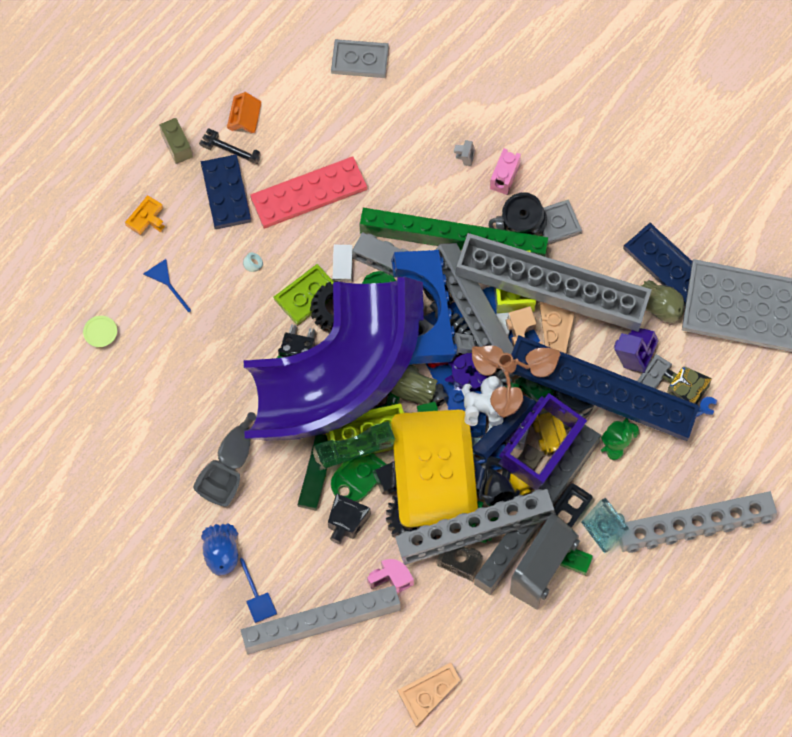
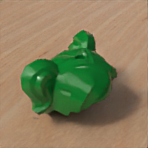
M625 418L623 422L615 421L610 424L607 431L601 436L605 445L601 452L606 451L608 457L612 460L620 459L623 456V450L629 446L633 438L638 437V426L629 422L628 418Z

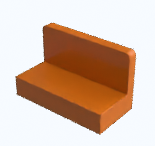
M247 92L235 95L227 128L231 131L243 128L251 134L255 133L261 101Z

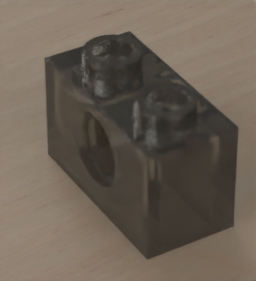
M461 547L440 554L437 559V566L473 582L483 562V555L474 548ZM464 556L466 560L464 562H458L456 560V557Z

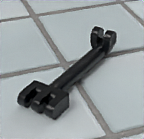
M210 128L206 131L208 135L204 134L203 140L199 142L200 146L210 151L214 145L230 153L237 154V156L255 164H258L260 161L261 153L258 150H254L251 154L218 139L219 132Z

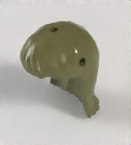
M650 280L644 281V284L641 286L652 289L645 311L652 313L661 321L668 323L678 322L684 313V300L681 293L670 286L657 285L654 281Z
M409 364L401 379L390 392L401 399L415 402L419 405L430 403L435 394L437 379L421 375L417 372L419 370L414 365Z

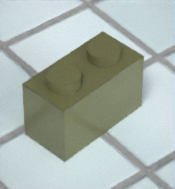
M177 118L159 124L161 135L175 164L192 158L191 146Z

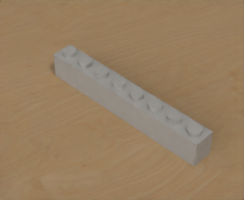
M457 243L440 244L435 250H439L440 257H443L442 273L446 275V286L479 347L497 346L504 353L511 354L514 347L479 283L455 275L461 255ZM497 368L494 373L495 376L506 378L504 372ZM513 373L509 374V377L515 376Z
M394 585L240 630L248 655L401 611V605Z

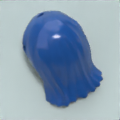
M229 523L226 525L222 524L221 526L215 524L214 526L206 527L201 535V539L204 541L203 556L206 565L215 575H227L234 570L238 563L236 544L238 532Z

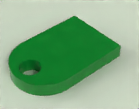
M373 453L346 460L332 476L331 490L333 495L336 496L340 488L346 487L350 492L344 497L356 502L362 501L377 485L372 471L387 464Z

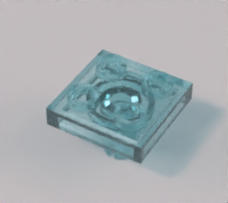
M606 498L600 500L581 522L604 553L610 551L629 530V527L625 524L624 516L621 513H617Z

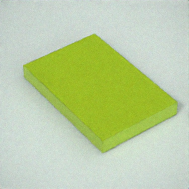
M316 264L273 298L298 326L311 316V301L322 285L325 286L328 282L333 284L334 281ZM333 298L326 300L325 305L328 302H330Z

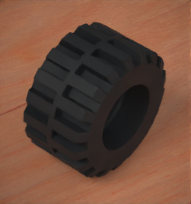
M331 282L319 288L310 306V311H312L311 317L316 319L314 323L316 325L320 324V329L322 330L327 328L328 332H331L334 323V315L330 314L325 307V301L333 298V284Z

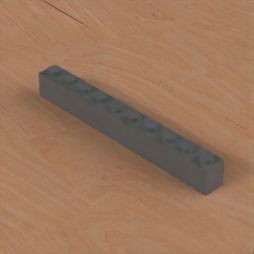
M587 425L583 426L545 482L539 487V489L548 490L553 507L600 442L601 434ZM531 505L528 507V509L536 508L535 505ZM543 522L506 533L475 576L474 585L491 595Z

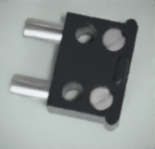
M292 324L289 333L285 332L281 348L278 349V355L283 358L315 347V329L312 330L310 328L307 337L296 335L297 326L294 325L293 328Z

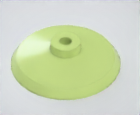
M107 316L91 318L83 329L85 340L95 347L109 345L117 335L115 322Z

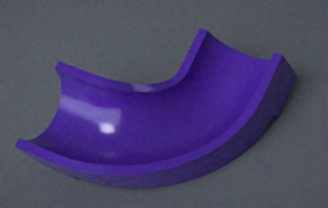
M397 277V281L387 283L358 284L333 282L334 323L330 334L321 343L307 351L289 357L243 360L244 368L254 378L258 393L256 420L249 430L244 431L245 439L262 441L295 440L324 434L356 420L376 406L394 388L411 361L418 338L419 321H424L423 282L407 277Z

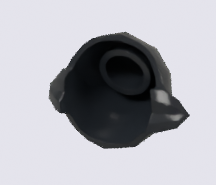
M494 469L487 470L485 490L481 497L488 506H494V504L500 501L513 500V498L519 496L520 490L517 489L515 491L511 482L504 475Z

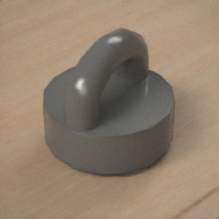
M496 216V218L491 219L488 223L489 228H494L493 223H496V229L507 231V226L502 216Z

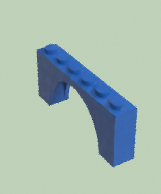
M439 250L394 252L391 259L393 277H407L423 282V287L433 297L438 312L437 323L434 327L417 338L416 347L409 364L452 362L454 355L457 354L456 343H453L452 338L454 337V327L450 325L451 309L447 306L449 294L448 291H445L444 286L446 285V275L442 273L443 257H440Z

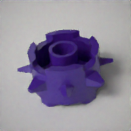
M466 353L457 357L455 361L448 362L452 368V375L445 378V381L452 382L455 390H462L465 384H470L472 386L470 391L481 392L482 381L490 376L480 374L474 366L472 353Z

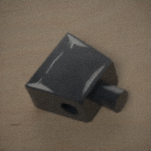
M337 493L328 519V528L333 530L330 540L341 544L344 536L351 539L355 538L369 519L371 508Z

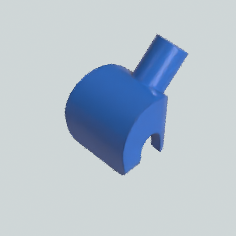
M712 397L703 398L696 417L703 413L713 415L714 410L709 409L708 406L709 404L716 405L717 400Z

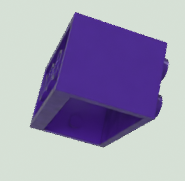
M549 393L545 398L540 397L532 408L534 413L530 411L520 425L523 429L521 427L518 428L510 439L512 444L508 442L499 455L501 460L498 464L534 490H538L587 422L586 419ZM543 408L571 429L540 473L537 474L510 453Z

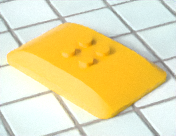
M458 409L400 413L393 417L391 428L400 523L404 527L430 526L437 524L440 520L456 518L459 514H468L478 509L470 425L464 421L465 411Z

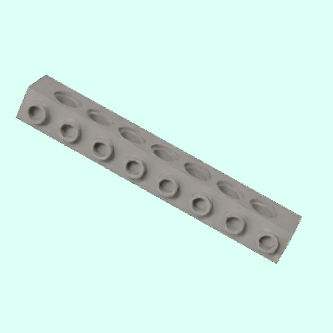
M538 489L533 491L532 494L519 495L513 498V500L500 501L494 504V506L481 507L475 512L462 513L456 518L443 519L437 524L424 525L418 530L411 532H402L399 536H395L403 563L407 565L546 521L551 513L555 514L548 490ZM531 505L536 506L534 509H528ZM512 511L517 512L515 515H509ZM498 517V520L490 521L491 518ZM479 523V526L471 527L472 524ZM460 529V532L452 533L453 530ZM441 535L439 539H433L434 536ZM422 541L420 545H414L415 542Z
M771 491L620 523L617 525L616 531L622 552L628 551V553L638 551L639 548L647 547L652 549L657 547L658 544L666 543L670 545L681 539L693 540L699 535L712 536L718 531L730 532L741 526L749 528L755 523L760 522L768 524L775 519L777 511ZM755 508L759 513L753 514L749 509ZM736 512L740 517L733 518L730 513ZM717 516L721 521L714 522L711 517ZM692 521H700L702 525L699 527L695 526ZM678 524L681 525L683 529L678 531L675 530L673 526ZM661 529L664 533L662 535H658L654 532V530ZM642 533L645 537L638 539L635 534Z

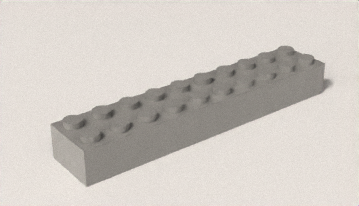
M469 233L467 234L455 273L456 276L637 332L641 326L652 290Z

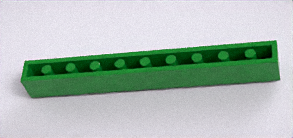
M364 207L359 224L360 234L363 232L377 237L432 246L457 243L460 250L463 249L468 233L525 251L530 250L531 253L546 257L548 237Z

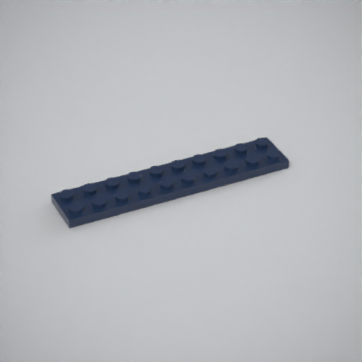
M518 335L511 355L514 360L518 359L520 362L528 365L526 356L529 352L538 348L551 347ZM561 351L557 366L549 376L536 377L532 375L530 368L526 369L518 364L513 372L515 375L684 441H688L700 407L697 404Z

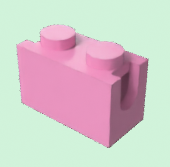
M503 148L490 180L491 190L508 195L520 166V153L514 155L508 152V149ZM497 181H503L504 185H499Z

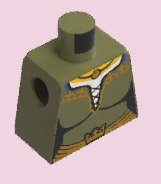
M685 366L681 368L678 374L668 368L662 377L670 383L667 390L668 394L694 404L699 402L712 378Z

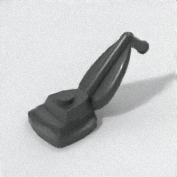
M249 412L246 419L227 434L217 452L219 461L212 460L198 475L193 489L204 499L226 507L234 498L240 481V473L236 469L244 465L250 449V439H245L244 431H247L251 423L256 420L255 413Z

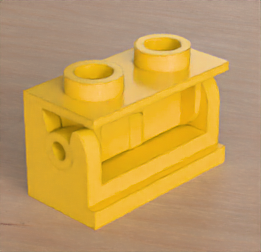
M549 412L541 414L540 417L537 415L533 427L535 433H539L541 439L538 440L540 450L544 451L545 455L553 454L566 436L563 422Z

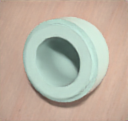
M251 252L244 258L243 265L247 271L255 272L263 266V261L258 254ZM251 259L257 260L258 265L254 264Z

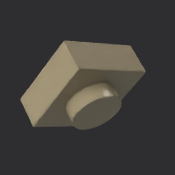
M526 444L517 459L534 471L544 453Z

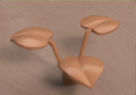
M497 346L472 347V360L480 374L491 376L498 368L506 376L507 388L498 387L492 392L490 398L493 409L500 417L514 414L523 402L521 389L518 387L511 388L509 374L515 371L516 365L518 364L526 369L530 368L532 375L536 377H546L553 373L560 357L559 350L538 348L527 354L526 362L528 365L518 359L514 360L511 354L504 353Z

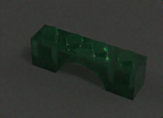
M387 421L369 427L363 433L352 438L340 441L330 440L315 445L313 454L319 470H323L391 447L394 444L395 437Z

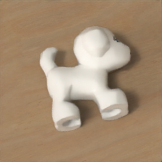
M496 376L486 378L481 384L482 394L470 392L472 386L465 384L462 388L464 406L466 408L465 423L470 426L477 425L479 412H483L488 416L491 425L497 426L502 424L503 417L499 416L490 402L492 392L498 387H505L502 381Z

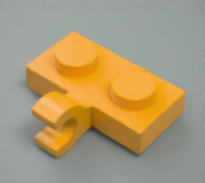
M147 195L125 221V225L140 235L149 224L161 232L165 226L163 221L156 216L162 210L163 205Z

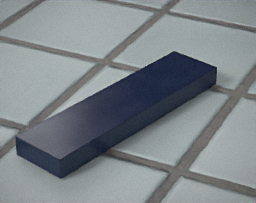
M523 395L521 407L514 414L503 417L502 424L492 426L472 447L473 452L488 459L524 421L530 411L532 412L536 401Z

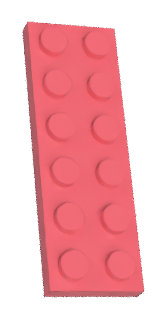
M352 156L250 194V198L265 229L366 191L367 185Z

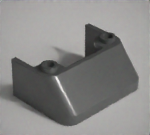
M553 513L550 514L511 578L510 594L535 609L539 608L540 600H545L549 594V582L567 553L571 550L575 551L580 543V540H578L579 535L560 517Z

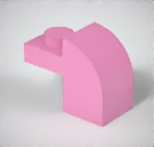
M395 559L381 561L382 570L376 569L367 577L371 589L389 581L392 586L395 585L396 591L399 593L414 585V579L408 568L402 562Z

